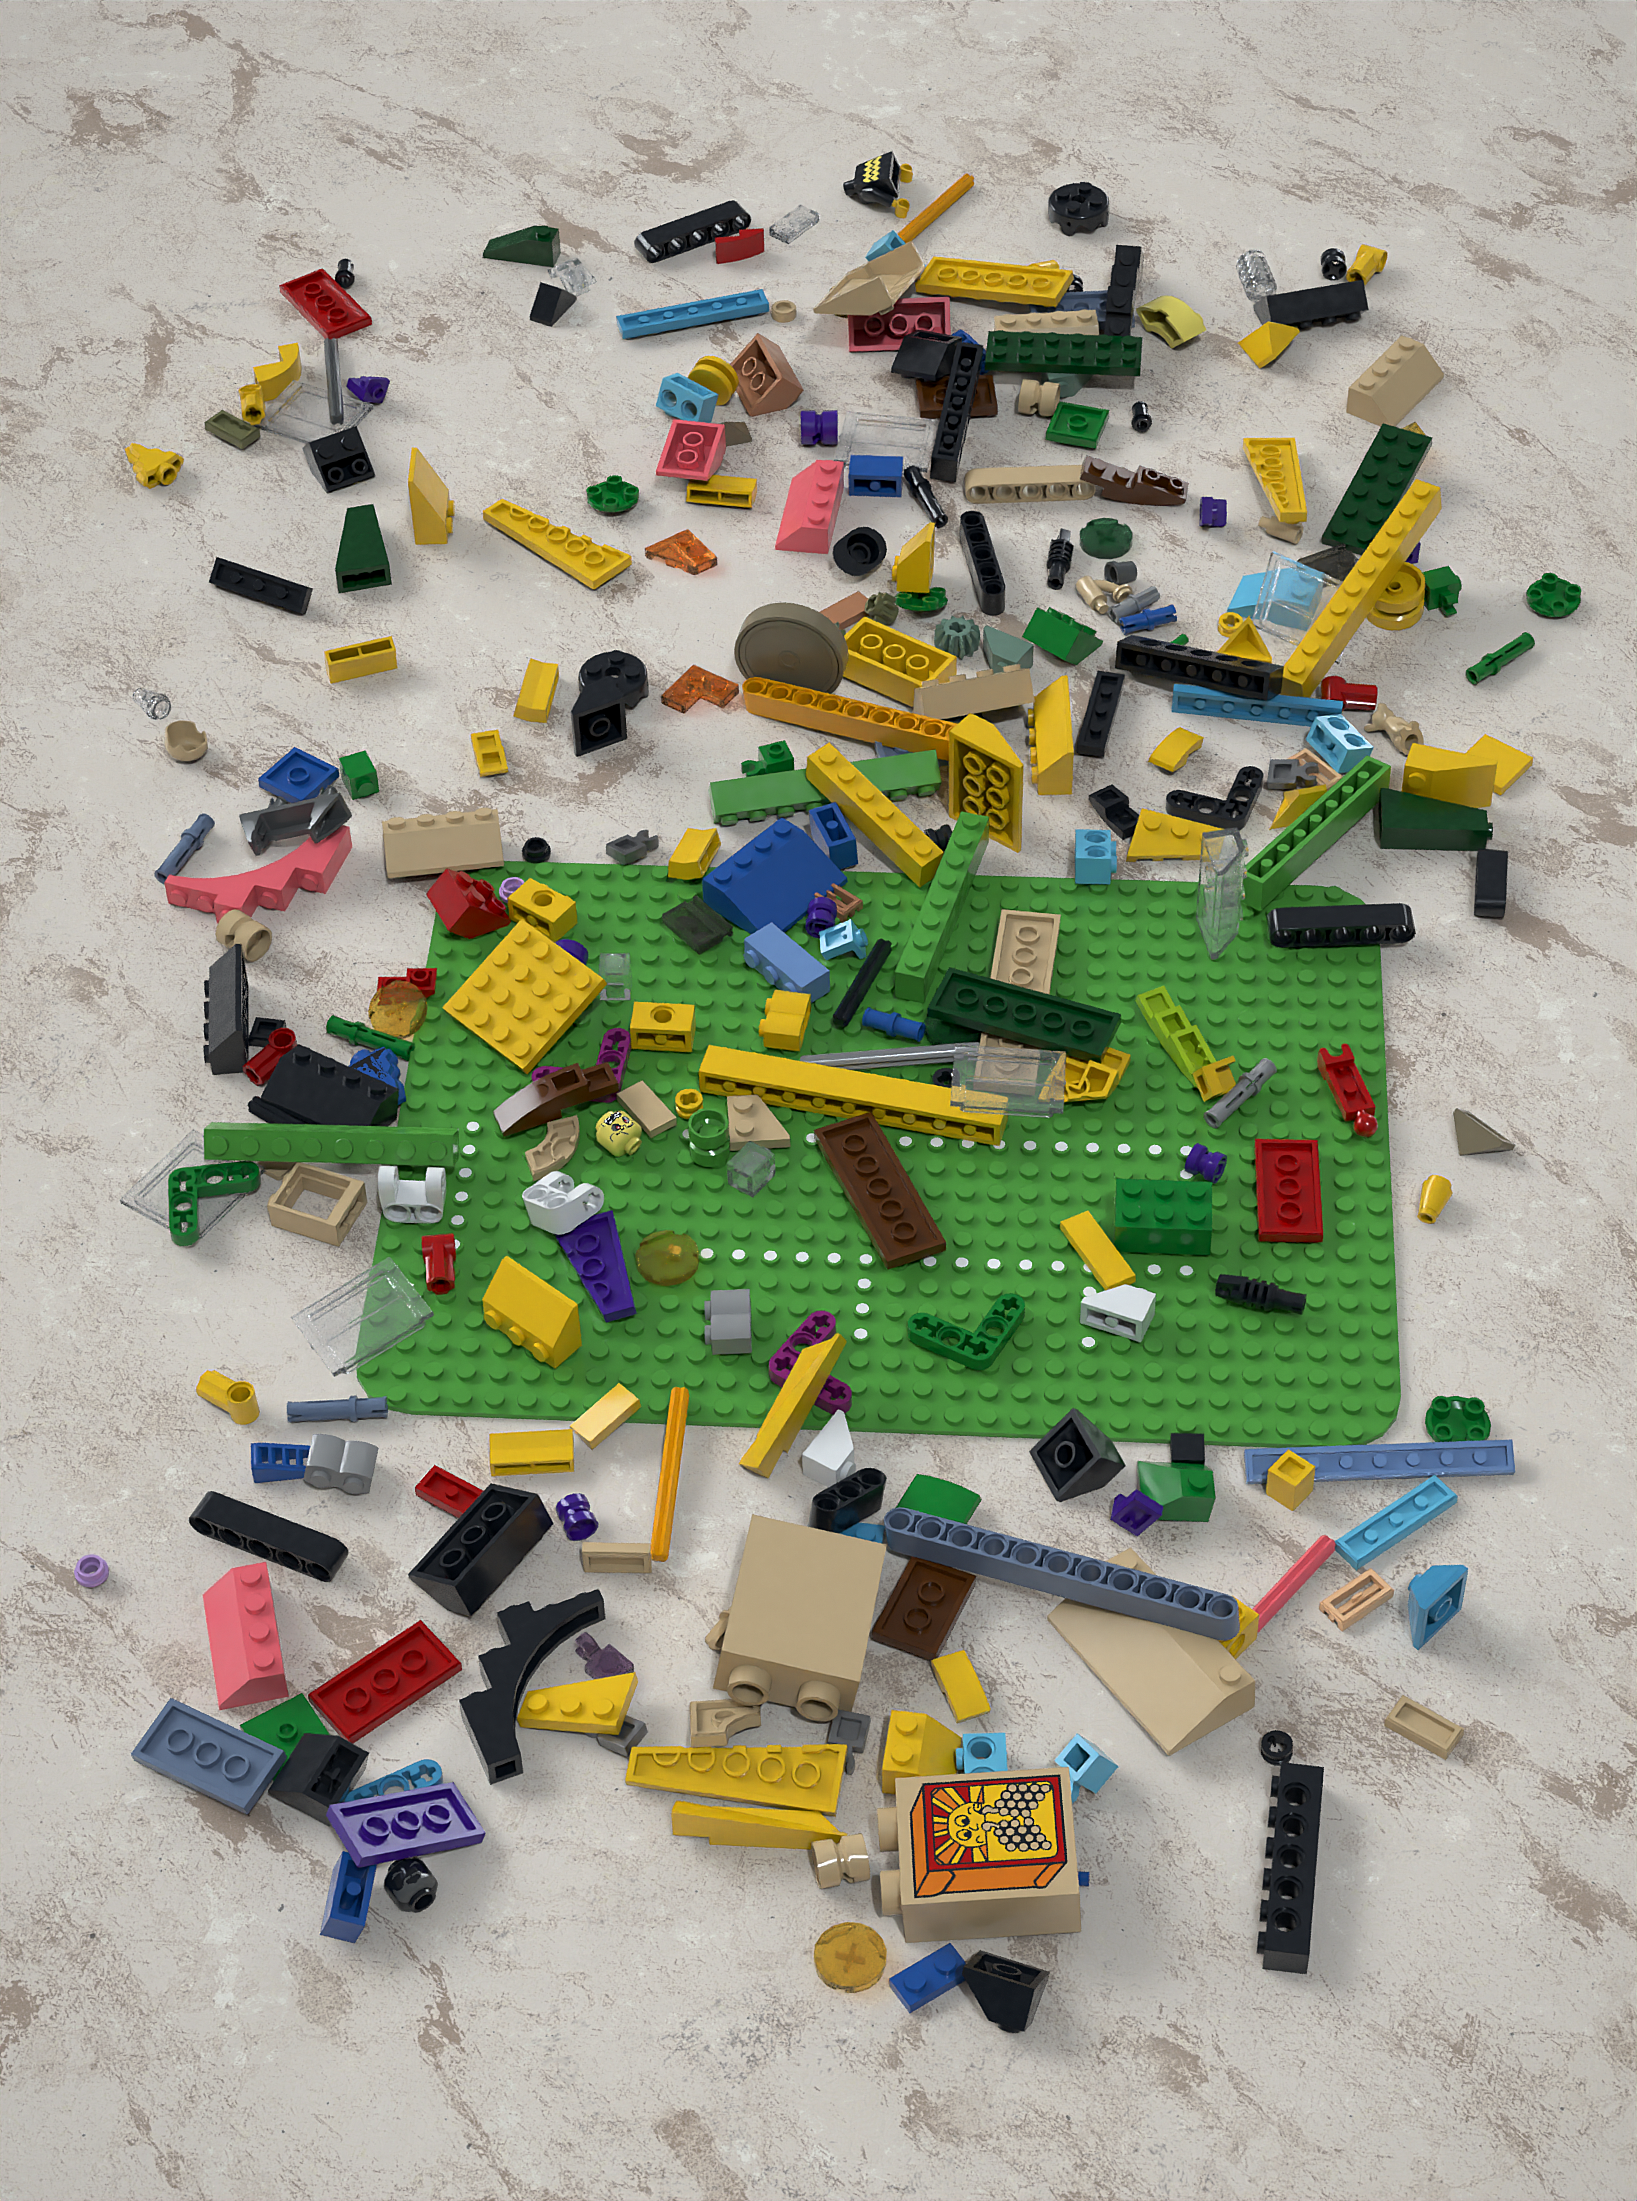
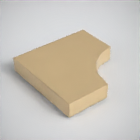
M733 1699L690 1702L691 1748L726 1746L729 1738L735 1733L746 1728L761 1726L760 1705H744Z

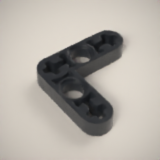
M1255 766L1241 768L1226 800L1184 790H1173L1166 796L1165 810L1171 816L1228 831H1240L1246 826L1260 795L1264 774L1262 770ZM1249 779L1251 780L1250 786L1246 785ZM1245 796L1248 797L1249 800L1239 801L1235 797ZM1210 808L1213 812L1203 813L1199 809ZM1234 811L1238 812L1235 818H1233Z

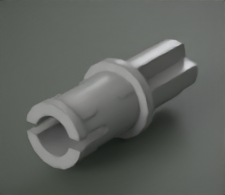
M1152 586L1136 595L1130 594L1127 596V599L1109 607L1108 615L1115 624L1119 623L1121 617L1139 614L1141 609L1157 602L1160 599V593L1156 587Z

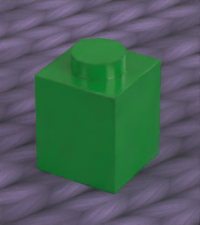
M366 750L338 758L341 779L352 800L379 792L377 771Z

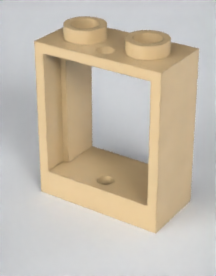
M296 1162L292 1170L284 1175L282 1185L276 1194H272L268 1200L267 1210L270 1214L271 1225L339 1247L368 1203L365 1183L302 1162ZM304 1189L339 1200L327 1219L292 1209Z

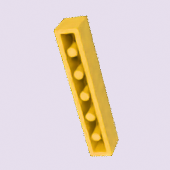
M830 742L807 756L806 778L832 803L836 802L840 811L919 888L934 878L944 852Z

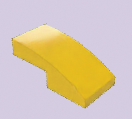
M1179 727L1156 747L1150 755L1148 762L1174 772L1186 765L1189 754L1202 747L1204 737Z
M499 730L472 733L471 742L480 777L507 773L508 766Z
M964 1650L931 1660L941 1692L946 1694L956 1724L988 1714L991 1711L978 1676Z

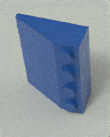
M781 817L702 879L703 904L750 934L755 933L771 922L785 933L808 914V904L816 897L815 893L827 897V890L834 893V888L831 886L833 883L842 887L848 881L841 870L804 830Z

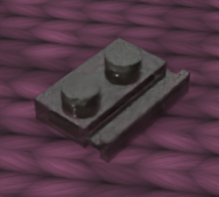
M1343 543L1298 559L1297 567L1324 572L1323 589L1344 581L1359 559L1351 550L1347 551L1346 545Z
M697 895L693 896L692 901L688 903L684 901L662 914L663 923L699 955L722 942L723 937L727 935L731 937L733 935V926Z

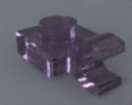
M587 1632L582 1633L575 1639V1643L579 1645L575 1652L587 1661L585 1673L592 1679L634 1672V1664L611 1644L601 1649L595 1639Z

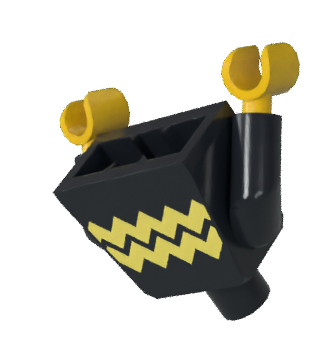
M893 151L880 155L856 166L855 178L843 183L845 194L847 196L858 194L863 204L877 202L888 208L891 206L895 207V215L899 218H906L910 206L909 201L905 198L898 200L894 198L899 197L900 181L905 183L912 181V167L907 163L899 166Z

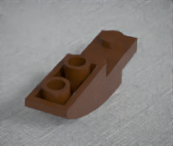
M1086 455L1082 463L1080 480L1102 487L1101 496L1116 501L1147 506H1168L1184 504L1187 499L1188 482L1139 465L1135 473L1124 467H1118L1099 458Z
M608 1062L581 1070L578 1063L550 1073L519 1090L493 1111V1115L503 1137L560 1119L562 1118V1109L618 1092L619 1084Z

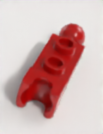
M1346 1043L1341 1045L1343 1053L1340 1056H1332L1326 1048H1321L1317 1057L1318 1069L1323 1080L1327 1081L1344 1120H1354L1353 1127L1357 1135L1367 1138L1373 1136L1378 1128L1377 1119L1374 1117L1376 1107L1354 1063L1355 1057L1349 1045Z

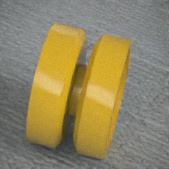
M1404 562L1367 615L1368 621L1376 627L1385 630H1403L1419 622L1424 613L1425 577L1421 570L1411 563Z

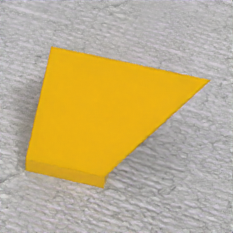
M1268 321L1239 341L1238 344L1259 368H1262L1274 360L1300 331L1296 327Z
M1250 616L1245 619L1217 651L1218 653L1272 663V656Z
M1326 784L1283 792L1284 798L1269 830L1287 827L1327 792Z

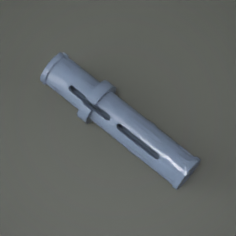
M199 814L193 825L183 831L179 843L154 873L155 878L160 883L164 884L169 875L175 876L192 853L201 848L204 843L203 839L215 826L214 820L209 815Z
M357 1395L350 1396L349 1399L288 1401L287 1415L289 1416L287 1419L288 1423L336 1419H350L351 1422H358L359 1418H387V1397L358 1398Z

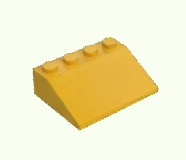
M969 713L949 731V817L957 821L961 811L989 817V838L1018 853L1021 851L1024 764L994 724L972 713Z

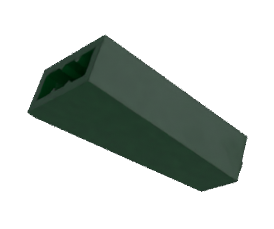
M374 504L347 508L335 566L338 593L392 585L390 565Z
M1380 788L1378 805L1380 849L1478 851V848L1486 849L1487 840H1492L1493 823L1488 822L1487 810L1393 789Z

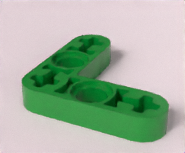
M251 1161L182 1167L172 1171L168 1178L169 1229L172 1241L179 1246H189L199 1239V1197L245 1193L257 1189L261 1184L258 1165ZM213 1176H220L223 1178L219 1183L210 1184L207 1182V1180ZM186 1181V1191H181V1182ZM181 1203L192 1204L189 1209L184 1211L176 1209ZM181 1222H187V1232H182Z
M1008 1293L1001 1295L974 1333L931 1314L916 1313L908 1320V1338L914 1344L974 1370H985L994 1363L1025 1317V1301L1017 1294ZM1005 1310H1010L1007 1314V1319H1005ZM997 1327L1002 1329L1003 1333L999 1336H992L986 1331L989 1328ZM947 1337H954L959 1340V1343L954 1346H948L942 1340Z

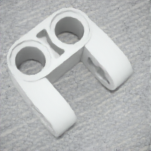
M380 1166L378 1192L384 1216L388 1220L398 1223L431 1224L439 1222L443 1216L446 1197L445 1168L428 1167L426 1181L399 1180L397 1166Z
M559 1171L549 1173L533 1186L527 1188L522 1194L531 1224L557 1235L574 1230L579 1224L596 1214L604 1203V1193L600 1188L583 1183L574 1189L572 1177Z

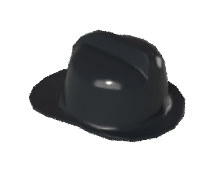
M858 527L834 545L832 554L836 565L844 573L851 576H862L882 562L886 556L887 546L882 535L875 529Z

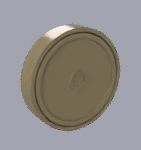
M786 602L767 604L751 612L742 624L734 647L736 664L746 680L752 677H761L832 694L839 686L849 656L848 646L843 634L830 619L809 607Z

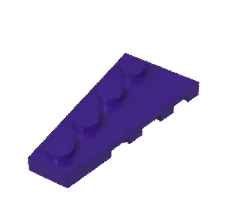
M613 1210L591 1216L569 1233L554 1234L605 1322L637 1314Z

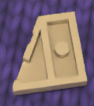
M758 1095L727 1096L730 1151L790 1147V1135Z

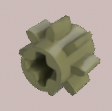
M878 592V595H871L865 604V612L870 615L868 618L883 625L893 623L899 612L897 605L894 604L896 598L886 592L884 594Z

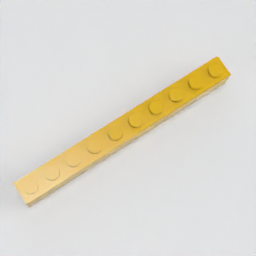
M1419 479L1413 482L1285 663L1280 695L1310 698L1441 511L1440 487Z
M708 1045L699 1069L700 1092L726 1097L758 1095L765 1104L847 1119L872 1112L880 1125L1000 1146L1008 1121V1098L727 1047Z

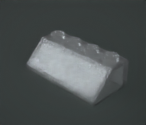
M1238 828L1202 833L1196 920L1211 960L1217 959L1236 937L1239 921H1243L1241 900L1245 899V890L1242 881L1247 877L1244 857H1248L1249 849L1247 840L1241 838Z

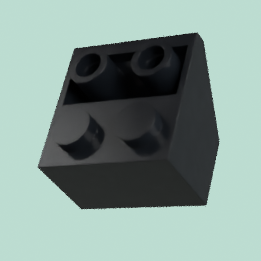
M916 330L904 336L891 367V373L901 374V377L906 379L918 377L923 378L924 382H937L939 378L950 375L957 342H962V337L924 330Z
M357 426L308 442L302 448L312 474L326 493L376 476Z
M304 1733L268 1789V1793L330 1827L331 1823L326 1816L329 1806L343 1803L346 1796L354 1789L366 1769L369 1752L337 1735Z

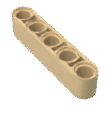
M1082 465L976 468L969 470L964 477L966 498L974 504L1087 500L1095 494L1096 488L1094 484L1080 480Z

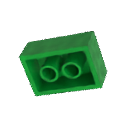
M1116 1178L1114 1246L1119 1252L1210 1255L1212 1238V1182Z

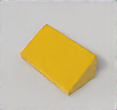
M618 1383L571 1424L570 1428L593 1450L641 1408L640 1400Z

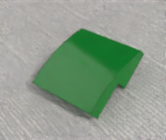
M916 1474L896 1508H908L967 1524L982 1499L977 1493L955 1483L928 1475Z

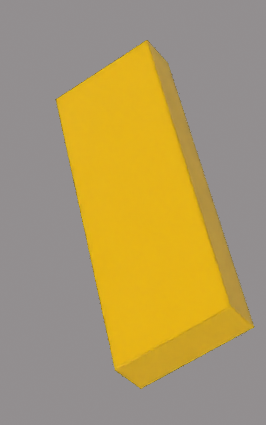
M1088 1210L1060 1221L1061 1231L1105 1291L1124 1284L1130 1285L1135 1283V1273Z

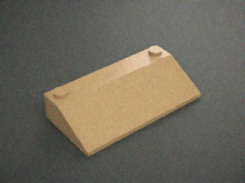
M913 241L847 272L813 308L814 313L873 315L879 312L880 315H883L893 310L895 302L913 282L921 278L920 274L926 268Z
M1131 1547L1105 1561L1156 1575ZM1067 1598L1047 1615V1621L1168 1756L1255 1707V1680L1217 1639Z

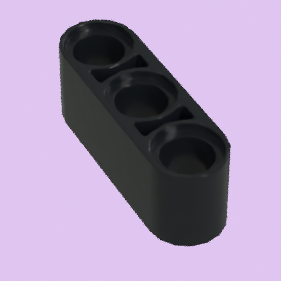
M1478 848L1474 916L1504 918L1507 895L1508 851Z
M863 1468L816 1494L812 1500L808 1527L839 1534L876 1513L882 1506L887 1479L886 1475L875 1468Z

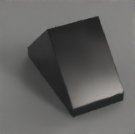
M540 282L529 316L530 321L552 327L576 302L577 296L564 289Z

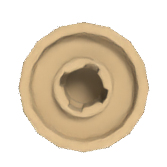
M1023 379L1019 394V413L1034 415L1036 411H1039L1041 416L1053 417L1060 401V384L1045 382L1043 385H1040L1036 380Z
M237 909L227 912L216 927V940L228 949L235 944H242L244 959L251 962L263 957L271 945V930Z
M862 1833L842 1836L840 1843H835L832 1839L811 1843L813 1865L819 1889L840 1886L842 1879H846L850 1884L870 1880L868 1854Z

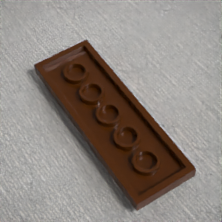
M872 1112L814 1130V1139L887 1270L946 1251L944 1237Z

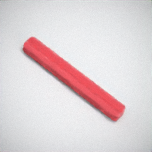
M1327 1535L1320 1536L1254 1606L1252 1610L1259 1614L1258 1632L1335 1551L1336 1543L1333 1539H1330Z

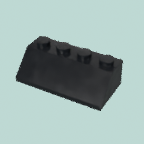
M1363 280L1269 295L1253 304L1254 311L1262 325L1270 321L1288 326L1298 325V329L1312 327L1313 322L1322 321V325L1336 323L1337 318L1346 317V321L1360 319L1361 314L1369 310Z
M235 944L209 967V980H204L205 997L209 998V1001L204 1002L205 1019H209V1023H204L205 1041H209V1045L203 1046L205 1063L211 1064L212 1075L244 1073L242 1066L249 1061V983L242 944Z
M298 1044L280 1057L261 1095V1102L311 1125L389 1126L397 1120L399 1089Z
M490 1483L408 1573L411 1581L445 1609L472 1616L492 1592L501 1585L502 1581L516 1565L523 1560L532 1547L542 1539L543 1535L554 1523L538 1494Z

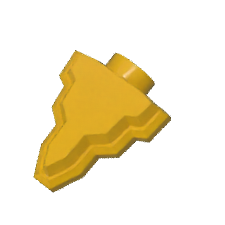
M131 443L130 446L125 448L128 461L133 464L132 468L136 474V480L149 489L161 483L169 485L174 482L184 462L183 457L172 451L164 452L158 448L147 449L136 443Z

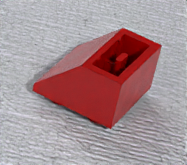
M446 868L426 893L447 930L465 938L471 939L508 926L511 923V919L505 911V905L494 894L493 886L486 880L480 879L479 881L473 879L463 871L456 872Z

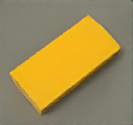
M712 475L708 481L690 479L687 485L686 502L752 508L757 495V479Z
M392 636L324 651L326 672L331 684L398 668L396 648Z
M530 658L515 707L514 717L529 722L547 723L559 680L558 664L544 663Z
M687 828L669 859L668 877L683 880L702 878L721 846L717 828L706 830Z
M572 1429L489 1434L491 1476L575 1472L574 1435Z

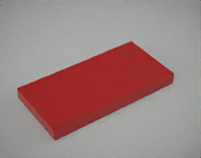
M323 268L279 285L280 293L325 339H338L372 325V317Z
M1255 1139L1258 1240L1266 1242L1323 1243L1318 1140Z
M419 1620L310 1692L308 1699L340 1737L355 1743L462 1671V1663L425 1623Z

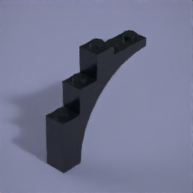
M1116 245L1115 262L1112 265L1111 282L1107 291L1105 335L1131 336L1139 283L1142 282L1144 255L1141 246Z
M599 1589L580 1593L574 1598L557 1604H548L537 1611L533 1610L528 1601L519 1605H511L505 1610L497 1612L499 1632L505 1646L493 1648L484 1654L478 1655L481 1677L487 1690L473 1692L467 1697L459 1699L462 1721L490 1785L523 1773L521 1752L516 1739L515 1726L519 1703L526 1686L540 1664L561 1643L582 1629L606 1619L604 1599Z

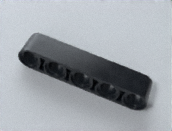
M727 201L643 231L636 237L634 246L648 262L656 263L715 242L717 237H729L737 234L739 230H745L749 227L751 216L737 201Z
M966 511L960 516V542L982 612L989 616H997L1005 610L1004 579L983 514L978 511Z
M1403 903L1284 907L1271 910L1266 917L1270 943L1280 948L1405 943L1412 940L1416 934L1412 910L1409 905Z
M208 1491L189 1517V1523L192 1528L204 1536L323 1582H330L349 1554L347 1547L334 1537L214 1491Z

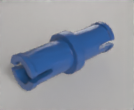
M1171 604L1155 610L1147 608L1142 613L1121 617L1119 619L1120 624L1123 623L1120 626L1121 631L1126 635L1127 633L1147 629V631L1154 630V626L1176 622L1177 615H1173L1176 613V609Z
M868 1007L862 1019L863 1026L885 1031L888 1036L892 1037L900 1035L920 1042L925 1034V1023L902 1018L901 1014L896 1012L888 1014Z

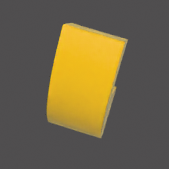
M298 342L278 346L280 362L253 367L255 384L261 385L264 402L284 395L299 381L302 365Z

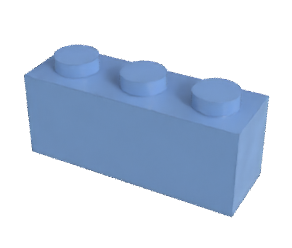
M772 922L744 939L745 962L749 967L755 968L760 972L769 984H774L783 991L811 994V1003L830 992L829 970Z

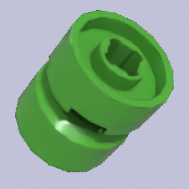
M704 1108L694 1112L688 1122L690 1156L696 1164L703 1167L719 1166L730 1155L728 1118L722 1111L715 1108Z

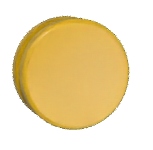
M715 356L700 358L688 375L690 380L718 394L717 406L726 404L739 385L738 375L733 367L723 359Z

